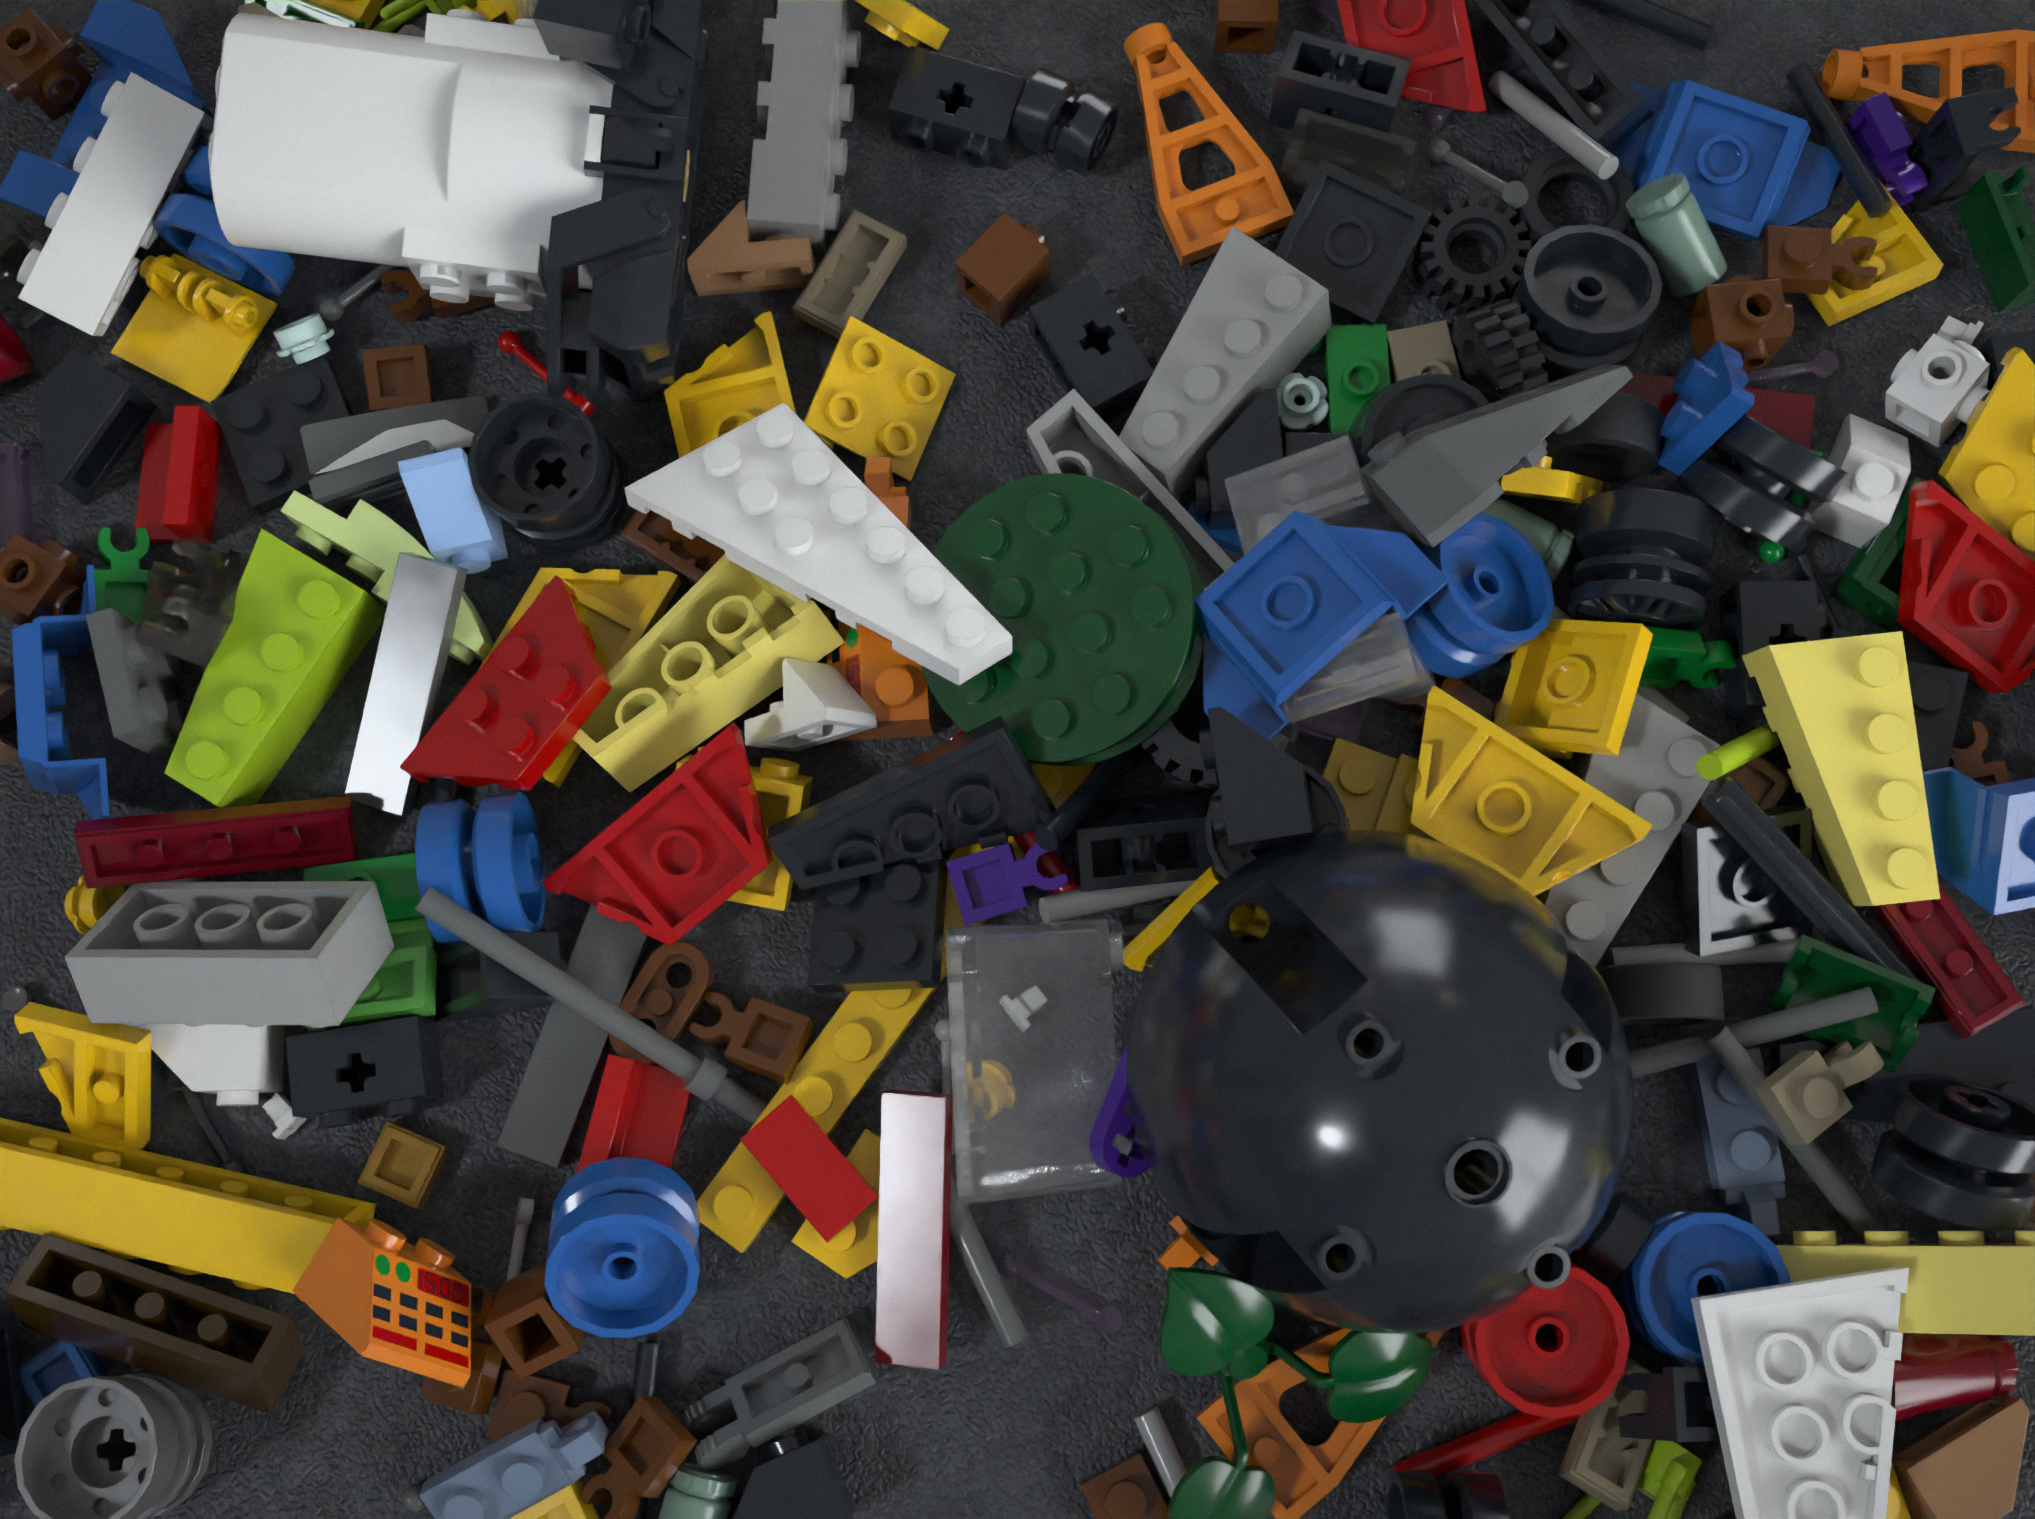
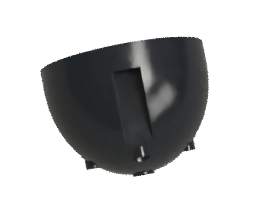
M1351 830L1322 834L1314 838L1298 840L1267 852L1226 877L1191 908L1172 931L1155 958L1142 986L1134 1011L1128 1042L1126 1076L1129 1107L1135 1134L1158 1185L1189 1231L1222 1263L1228 1272L1246 1280L1248 1285L1268 1300L1303 1317L1356 1331L1384 1334H1415L1448 1329L1485 1319L1518 1303L1517 1297L1534 1285L1542 1289H1553L1561 1285L1567 1279L1571 1269L1569 1255L1574 1250L1579 1251L1607 1210L1620 1182L1630 1142L1633 1118L1632 1066L1624 1029L1603 978L1590 963L1578 955L1575 947L1561 928L1558 919L1548 907L1531 893L1494 868L1443 843L1412 834L1385 830ZM1253 902L1255 904V914L1250 924L1241 930H1230L1229 920L1233 911L1244 903ZM1364 1030L1363 1035L1359 1039L1354 1041L1356 1035L1360 1031ZM1475 1150L1473 1160L1467 1168L1453 1173L1458 1159L1466 1152Z

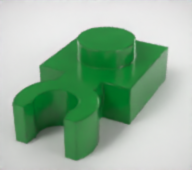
M102 527L98 535L97 551L101 560L109 566V570L94 569L97 612L113 608L135 623L141 624L154 635L161 636L162 616L159 570L139 569V565L146 559L149 548V536L146 529L137 528L135 548L122 552L112 546L110 528Z
M1645 626L1653 634L1638 686L1671 689L1683 679L1690 680L1691 685L1697 688H1713L1718 684L1713 669H1733L1737 666V662L1730 643L1726 641L1712 640L1703 642L1698 632Z

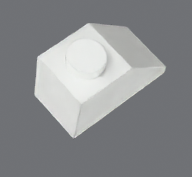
M1850 413L1844 419L1827 460L1850 474L1831 502L1818 503L1811 499L1807 511L1812 514L1816 523L1813 527L1814 529L1860 548L1889 525L1910 474L1911 462L1907 437Z
M143 1024L134 1026L151 1031V1049L191 1091L217 1094L216 1106H254L259 1103V1093L283 1092L285 1025L249 1027L246 1025L206 1024L190 1027L184 1024Z

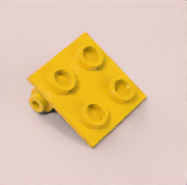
M173 253L171 258L166 255L158 257L148 256L140 266V276L146 279V284L150 291L110 353L211 404V401L222 396L278 305L176 253Z
M849 316L803 422L830 450L833 449L834 444H837L864 459L867 457L891 456L892 474L910 482L956 374L860 320Z

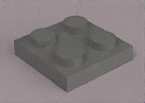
M113 608L86 615L113 737L168 763L189 712L185 702L179 699L174 679L180 676V664L174 648L168 641L162 640L146 630L141 624L135 623Z

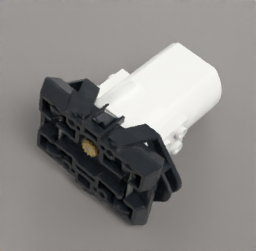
M649 0L648 5L651 13L649 34L644 46H635L628 71L549 54L534 20L527 18L517 19L511 25L489 22L483 15L464 9L449 10L447 16L427 13L425 37L239 13L229 23L223 38L221 63L217 70L215 83L217 100L214 128L208 147L211 188L221 229L226 239L234 246L409 267L421 287L430 290L429 295L441 301L467 303L469 302V295L495 298L494 303L497 306L518 311L533 310L534 303L547 304V390L549 398L559 399L564 396L570 373L586 375L587 399L591 403L601 404L607 381L634 401L646 402L657 397L676 382L679 348L683 338L682 318L688 268L687 259L689 258L703 111L707 100L706 79L709 45L708 31L703 29L705 0Z

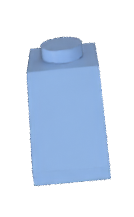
M462 447L399 461L398 466L401 478L430 554L436 560L468 569L467 574H474L488 569L493 561L508 558L500 516L486 505L473 487L468 465L469 456Z

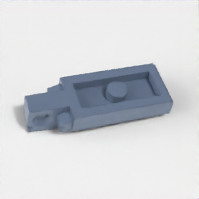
M1760 1048L1745 1049L1764 1073ZM1717 1057L1688 1064L1711 1188L1718 1189L1722 1205L1735 1204L1737 1218L1755 1225L1766 1237L1781 1234L1775 1199L1786 1198L1785 1184L1783 1183V1181H1786L1777 1134Z
M596 1410L562 1428L558 1426L555 1420L545 1423L540 1417L428 1478L424 1482L418 1496L435 1519H509L568 1485H573L575 1481L584 1476L587 1470L585 1464L604 1452V1443L610 1430Z

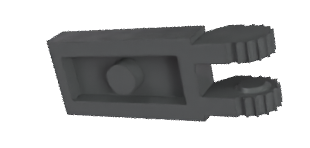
M841 1319L725 1380V1386L702 1397V1400L695 1401L694 1404L689 1405V1408L684 1410L685 1415H683L687 1430L692 1435L698 1434L700 1436L701 1434L707 1435L709 1432H714L713 1435H707L704 1440H700V1444L696 1445L697 1449L694 1451L700 1468L703 1467L704 1470L709 1469L710 1471L713 1469L719 1470L723 1466L726 1467L728 1463H734L743 1458L751 1446L755 1448L876 1384V1381L854 1329L848 1319ZM737 1415L738 1420L732 1422L735 1416Z

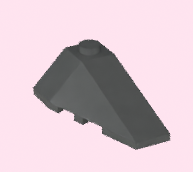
M1602 364L1416 429L1405 436L1400 431L1395 432L1384 438L1368 452L1367 456L1371 462L1358 472L1400 531L1433 548L1487 508L1505 492L1497 482L1498 479L1523 467H1533L1548 453L1546 451L1548 443L1545 438L1552 431L1555 430L1557 434H1562L1579 426L1634 376L1627 366Z

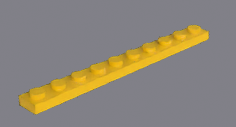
M1028 761L1056 809L1101 763L1063 767ZM1009 836L1008 843H1012L1016 859L1025 858L1026 855L1013 837ZM979 843L956 848L947 862L990 848L981 849ZM948 870L941 982L987 920L969 925L964 924ZM937 988L851 991L800 1060L789 1084L784 1083L750 1130L788 1096L794 1095L823 1131L830 1136ZM740 1142L696 1202L699 1209V1222L740 1253H744L785 1198L786 1194L745 1145Z

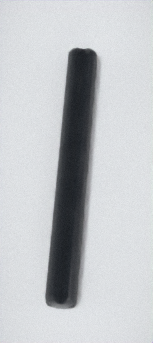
M1734 778L1716 779L1708 785V790L1701 797L1702 805L1834 947L1921 982Z

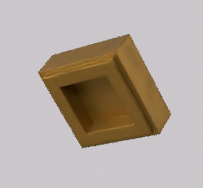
M386 1121L357 1183L416 1209H423L452 1147L398 1123Z

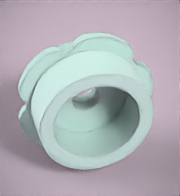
M319 313L309 315L273 332L281 347V350H278L276 353L279 357H286L291 354L296 364L310 361L331 350L326 340L334 335L333 328H326Z
M1290 373L1280 382L1276 389L1280 426L1289 431L1302 432L1320 424L1326 418L1329 411V404L1325 401L1328 391L1322 381L1314 376L1305 378L1301 373ZM1298 396L1304 398L1305 404L1302 406L1296 405L1294 398Z

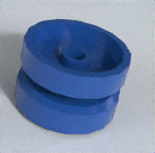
M197 146L179 175V179L188 194L171 193L152 224L158 235L174 249L198 265L256 293L275 297L283 293L296 269L289 252L234 246L226 239L221 229L213 200L208 146Z
M1479 513L1432 548L1424 543L1418 547L1448 578L1449 582L1404 622L1391 608L1386 611L1396 637L1415 660L1434 673L1460 679L1478 675L1499 661L1506 653L1514 652L1534 639L1549 625L1554 608L1552 581L1541 556L1522 533L1503 519Z
M521 792L487 795L480 802L476 812L462 798L428 802L423 806L417 822L415 841L416 875L420 899L431 886L501 932H538L542 927L545 913L546 888L542 884L545 880L540 834L534 811L528 798ZM425 916L428 927L437 942L443 945L465 942Z
M616 1157L590 1164L568 1179L555 1198L552 1208L544 1286L553 1308L573 1327L598 1337L633 1338L659 1331L681 1316L696 1294L699 1276V1209L692 1189L674 1170L649 1159Z
M1667 1211L1655 1216L1656 1221L1646 1243L1627 1268L1614 1279V1298L1625 1314L1627 1327L1648 1348L1674 1359L1705 1367L1691 1298L1790 1283V1274L1777 1246L1755 1225L1727 1213ZM1700 1279L1704 1281L1702 1295L1697 1292V1284Z

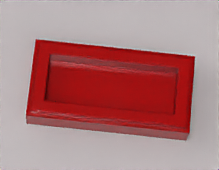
M794 1095L788 1096L740 1139L827 1243L879 1198L876 1191Z

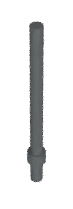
M431 886L416 905L415 910L684 1080L683 1088L704 1102L712 1098L752 1124L756 1122L764 1111L767 1101L726 1076V1067L706 1054H703L700 1058L696 1057Z

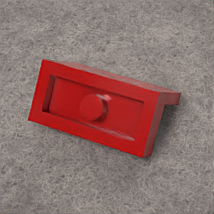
M175 406L173 423H150L146 427L134 535L137 528H145L149 536V543L212 544L223 432L220 425L200 406Z
M608 1054L576 1174L590 1164L616 1157L649 1159L672 1169L692 1093L683 1088L684 1080L665 1068L643 1065L636 1060Z

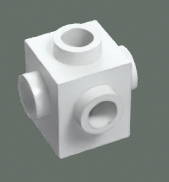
M1933 333L1919 352L1915 349H1910L1896 365L1890 378L1893 384L1886 391L1885 418L1940 448L1961 421L1967 424L1979 400L1985 402L1990 391L1987 389L1990 363L1986 362L1984 356L1972 345L1960 340H1954L1951 343Z

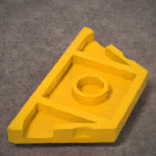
M771 311L762 313L754 319L755 327L728 348L725 344L721 345L705 358L701 368L695 372L686 373L664 391L679 458L782 403H785L796 414Z
M2015 346L2004 356L2000 363L2005 366L1985 402L1979 400L1967 421V431L1964 438L1952 447L1938 474L1964 506L2035 562V365L2023 349Z
M541 567L483 663L556 575L575 591L578 599L574 601L580 620L590 630L596 645L595 658L603 664L607 674L661 619L682 582L678 575L670 571H658V575L622 574L620 570L594 569L588 573H578L571 568ZM571 739L544 772L543 777L552 785L560 788L583 748Z
M1434 685L1429 691L1409 829L1419 836L1443 843L1477 859L1516 882L1533 896H1536L1644 840L1653 826L1651 823Z

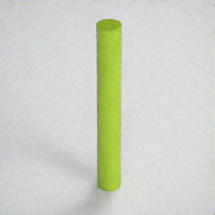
M1766 723L1702 755L1697 760L1696 770L1703 779L1709 781L1716 780L1778 747L1782 743L1777 731L1772 732L1769 724Z

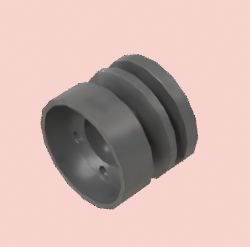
M154 1373L89 1377L63 1384L37 1404L21 1429L14 1458L18 1489L31 1512L40 1519H148L169 1513L192 1495L207 1471L213 1445L209 1413L192 1388L186 1384ZM130 1442H135V1453H130Z

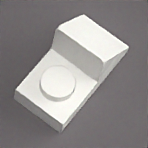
M785 658L782 662L783 701L770 704V712L744 720L745 745L797 752L876 728V714L833 666Z

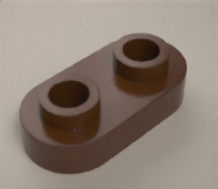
M676 941L671 946L667 944L661 945L650 955L618 1007L642 1022L652 1020L657 1027V1032L677 1044L704 1001L705 993L711 989L713 968L710 960L700 949L687 942ZM680 965L689 966L692 972L690 982L682 988H675L671 983L672 971ZM609 1033L611 1045L621 1057L639 1061L643 1065L656 1063Z

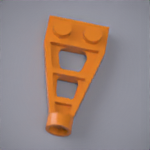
M1156 22L1140 27L1131 33L1125 40L1123 47L1137 78L1158 215L1180 265L1183 266L1217 253L1232 226L1252 239L1288 226L1294 211L1271 161L1177 43L1173 41L1167 26L1164 23ZM1181 91H1186L1199 108L1204 120L1170 132L1166 128L1159 100ZM1207 141L1213 142L1220 147L1235 168V174L1229 178L1191 191L1182 182L1179 165L1180 152Z
M2014 29L1862 47L1859 51L1834 48L1829 52L1825 60L1820 84L1829 99L1863 102L1865 99L1886 92L1896 111L1905 117L1927 124L1946 99L1962 96L1963 69L1989 64L1998 65L2005 70L2004 88L2014 86L2019 102L2014 108L1999 114L1989 126L1999 131L2005 130L2008 127H2020V134L2009 145L1999 149L2035 153V31ZM1936 65L1940 67L1939 98L1922 96L1902 89V66ZM1862 70H1865L1866 78H1861Z
M1337 1327L1290 1351L1317 1371L1330 1373L1328 1369L1329 1356L1336 1344L1351 1329ZM1450 1328L1417 1334L1429 1338L1434 1348L1442 1335ZM1278 1357L1268 1360L1265 1368L1255 1377L1246 1380L1237 1379L1233 1384L1249 1451L1247 1465L1261 1466L1271 1475L1275 1484L1276 1494L1270 1511L1276 1519H1299L1340 1483L1386 1416L1365 1423L1340 1421L1324 1443L1319 1445L1305 1443L1282 1416L1279 1409V1399L1285 1390L1307 1379ZM1221 1392L1196 1413L1195 1416L1228 1459L1232 1461L1234 1444Z

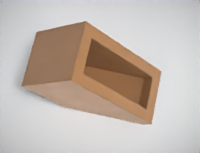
M2007 1395L1991 1397L1985 1403L1970 1404L1892 1453L1891 1461L1907 1507L1915 1519H2000L2013 1511L2030 1413L2022 1398Z

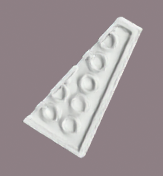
M785 403L772 408L624 488L628 505L644 514L652 510L670 520L673 530L691 540L698 535L725 551L726 559L805 602L813 598L835 610L836 619L854 629H857L860 625L867 627L892 641V649L957 685H961L1012 653V635Z
M1895 1266L1691 1298L1736 1519H1886L1896 1410L1891 1406L1895 1360L1901 1361L1903 1333L1898 1332L1901 1293H1907L1908 1267Z

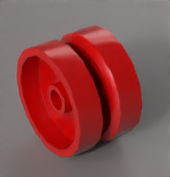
M1571 1263L1567 1279L1556 1288L1542 1289L1534 1285L1517 1297L1518 1303L1485 1319L1459 1326L1463 1350L1484 1381L1500 1397L1521 1412L1548 1419L1582 1415L1607 1399L1625 1372L1630 1347L1625 1314L1608 1287L1573 1263ZM1544 1325L1548 1333L1545 1338L1538 1341L1535 1339L1536 1332Z

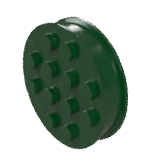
M1074 473L1040 474L1018 479L991 491L973 503L953 522L936 545L932 554L1012 635V653L961 685H957L921 665L928 686L937 702L949 718L965 733L1002 716L1028 761L1051 766H1084L1118 757L1148 740L1169 721L1187 697L1196 680L1203 660V631L1198 624L1194 600L1205 591L1194 558L1182 538L1159 514L1126 490L1098 478Z

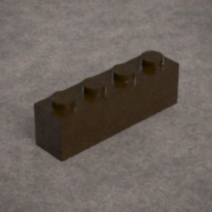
M44 1233L5 1290V1294L24 1328L271 1414L304 1355L292 1318Z

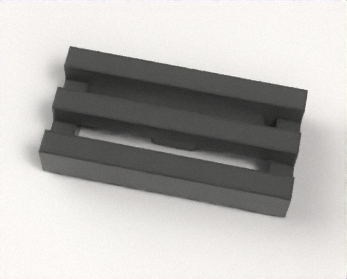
M422 440L313 477L312 480L308 481L313 499L316 503L321 504L337 515L346 517L350 515L360 499L372 507H376L408 496V493L400 475L398 462L437 453V451L428 440Z

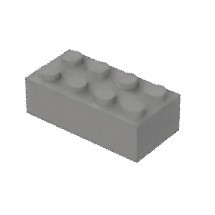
M375 881L148 882L132 884L65 956V960L90 1023H123L127 1026L184 1024L190 1027L206 1024L246 1025L249 1027L307 1025L312 1028H323L340 1025L395 946Z

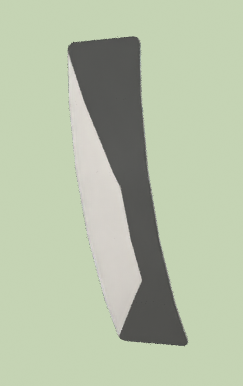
M474 396L303 425L300 428L309 472L311 474H319L333 471L422 440H428L437 452L459 447H471L473 435L489 411L486 398L484 396Z

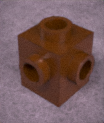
M28 8L16 19L6 23L0 29V83L19 103L29 95L52 121L83 97L92 77L76 59L84 52V49L59 21L48 28L35 12Z
M1741 275L1729 278L1720 284L1706 285L1687 311L1695 358L1700 360L1720 341L1741 353L1743 359L1742 369L1744 371L1757 369L1768 364L1791 337L1794 329L1793 307L1788 300L1784 301L1781 279L1757 281L1755 276Z
M15 533L6 547L0 549V614L19 626L25 623H33V619L39 616L77 615L82 586L86 579V576L73 569L80 558L47 537L38 547Z

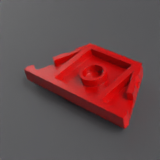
M1337 0L1346 44L1411 61L1402 94L1403 99L1476 114L1487 112L1465 0Z
M1933 480L1915 483L1910 491L1897 622L1957 669L1969 673L1968 677L1988 693L2008 692L2030 678L2032 671L2035 669V562Z
M554 576L399 766L403 771L419 782L429 783L431 777L451 778L459 784L466 786L483 787L490 783H497L504 789H532L612 689L603 664L595 658L596 645L589 628L580 620L574 601L578 599L575 591L558 576Z
M735 723L728 726L542 882L545 888L557 895L566 892L597 906L595 912L617 922L633 923L643 934L671 946L767 868L774 860L770 844L767 841V833L741 730Z

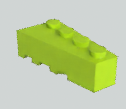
M261 528L164 773L220 808L256 805L385 617L383 615L386 609L362 588Z

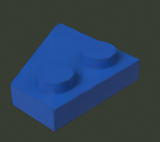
M1718 341L1700 360L1691 358L1682 367L1672 387V391L1678 394L1675 405L1665 417L1660 430V435L1664 436L1665 440L1658 461L1659 465L1680 476L1754 405V394L1743 389L1748 383L1749 378L1747 372L1742 369L1743 359L1740 352Z

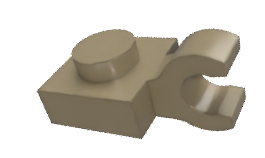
M1842 1041L1831 1048L1823 1058L1818 1050L1799 1051L1758 1084L1755 1090L1789 1145L1807 1146L1853 1108L1843 1089L1871 1077L1885 1063L1871 1041L1863 1042L1855 1050L1852 1049L1848 1041Z

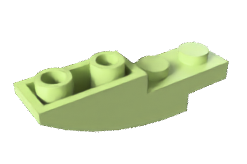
M295 490L281 509V512L299 527L294 534L295 538L324 556H327L331 549L334 548L350 557L345 565L359 576L375 584L371 592L386 605L390 596L399 552H411L435 559L412 535L391 518L362 499L358 501L347 519ZM463 591L448 655L469 666L474 657L483 662L493 647L494 641L474 604Z

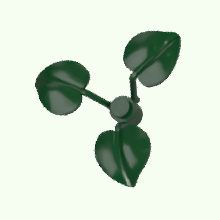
M1169 1267L1167 1271L1166 1301L1159 1326L1158 1343L1160 1352L1167 1365L1180 1374L1190 1376L1215 1374L1222 1389L1234 1444V1455L1231 1462L1219 1456H1208L1190 1467L1174 1489L1169 1503L1167 1519H1266L1269 1515L1276 1496L1275 1484L1265 1468L1257 1465H1247L1249 1451L1233 1384L1234 1377L1246 1380L1258 1375L1267 1364V1354L1273 1353L1316 1387L1321 1389L1330 1388L1326 1398V1407L1334 1419L1347 1423H1365L1383 1418L1392 1413L1413 1395L1429 1368L1433 1355L1432 1341L1417 1333L1384 1334L1351 1330L1336 1344L1329 1356L1328 1369L1330 1373L1320 1372L1277 1340L1274 1333L1271 1332L1274 1323V1309L1271 1301L1248 1285L1246 1280L1214 1270Z

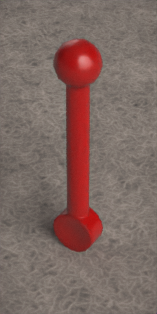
M512 330L501 333L498 337L500 350L506 354H515L547 383V367L522 346L519 334ZM567 385L563 398L579 406L589 417L595 411L594 407L582 395L576 393Z

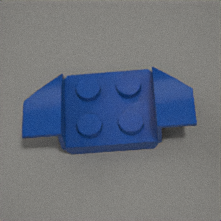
M131 0L97 1L79 36L101 62L50 160L20 149L0 186V200L46 218L54 200L61 192L69 196L80 173L73 170L77 153L89 136L96 140L98 139L108 117L101 114L105 97L117 80L125 84L131 72L200 109L211 118L213 117L199 90L192 83L176 45L159 12ZM198 137L191 148L192 150L199 145L201 138ZM167 192L162 203L165 202V200L171 193Z
M1627 80L1654 112L1650 119L1610 152L1624 166L1633 183L1634 193L1658 178L1673 173H1683L1690 185L1689 190L1695 196L1708 226L1751 242L1761 240L1768 225L1792 226L1826 209L1840 168L1827 147L1806 141L1811 128L1805 119L1690 80L1672 81L1663 92Z
M1294 510L1194 600L1198 624L1203 631L1204 712L1208 716L1207 709L1222 707L1270 740L1291 721L1279 705L1389 608L1404 622L1449 582L1448 578L1405 533L1325 525L1316 517Z
M86 565L87 575L82 586L77 615L39 616L33 619V623H25L12 630L18 756L30 784L34 789L56 795L76 794L92 820L110 818L106 758L71 760L68 728H64L62 711H55V706L67 705L65 669L61 668L60 658H72L91 642L86 615L97 612L94 566Z
M1953 767L1922 772L1937 873L1992 915L2035 908V778L1985 787Z

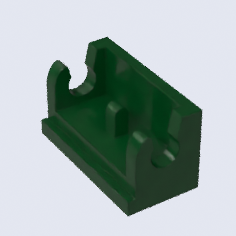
M2027 166L2017 169L2014 175L2005 181L2000 170L1984 174L1955 205L1999 313L2035 303V225L2021 194V190L2032 179Z
M1918 477L1904 487L1889 525L1858 549L1829 594L1887 632L1896 628L1899 623L1897 622L1910 491L1915 483L1923 482Z
M1802 934L1782 966L1764 1015L1870 986L1878 1006V1013L1800 1034L1832 1048L1842 1041H1848L1852 1049L1855 1050L1863 1042L1871 1041L1885 1063L1882 1069L1894 1073L1898 1068L1899 1062L1912 1048L1920 1033L1915 1027L1920 1017L1924 1015L1930 1006L1936 988Z

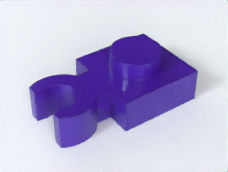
M1884 92L1863 100L1845 126L1876 177L1879 178L1897 204L1902 208L1912 204L1915 201L1913 193L1925 189L1928 186V182L1921 167L1911 161L1906 153L1913 144L1909 136L1908 124L1904 116L1895 110L1887 93Z
M1006 843L946 862L964 924L969 925L1030 906L1025 887L1034 885L1043 890H1056L1067 885L1071 881L1069 874H1061L1049 878L1043 875L1039 868L1041 857L1048 852L1061 849L1060 844L1056 849L1047 851L1036 843L1028 850L1025 858L1020 860L1016 859L1012 843Z

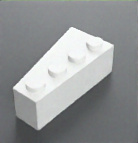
M132 72L125 84L117 80L107 93L101 108V114L108 117L98 139L96 140L89 136L79 149L73 164V170L80 173L69 196L61 192L54 200L45 220V226L51 228L52 231L42 251L33 248L28 253L17 276V281L24 284L18 297L19 299L92 336H103L140 270L142 261L134 257L139 246L148 249L158 237V233L152 224L164 204L162 201L167 192L177 193L181 187L184 188L179 175L193 152L191 148L198 137L209 143L214 128V120L205 112Z

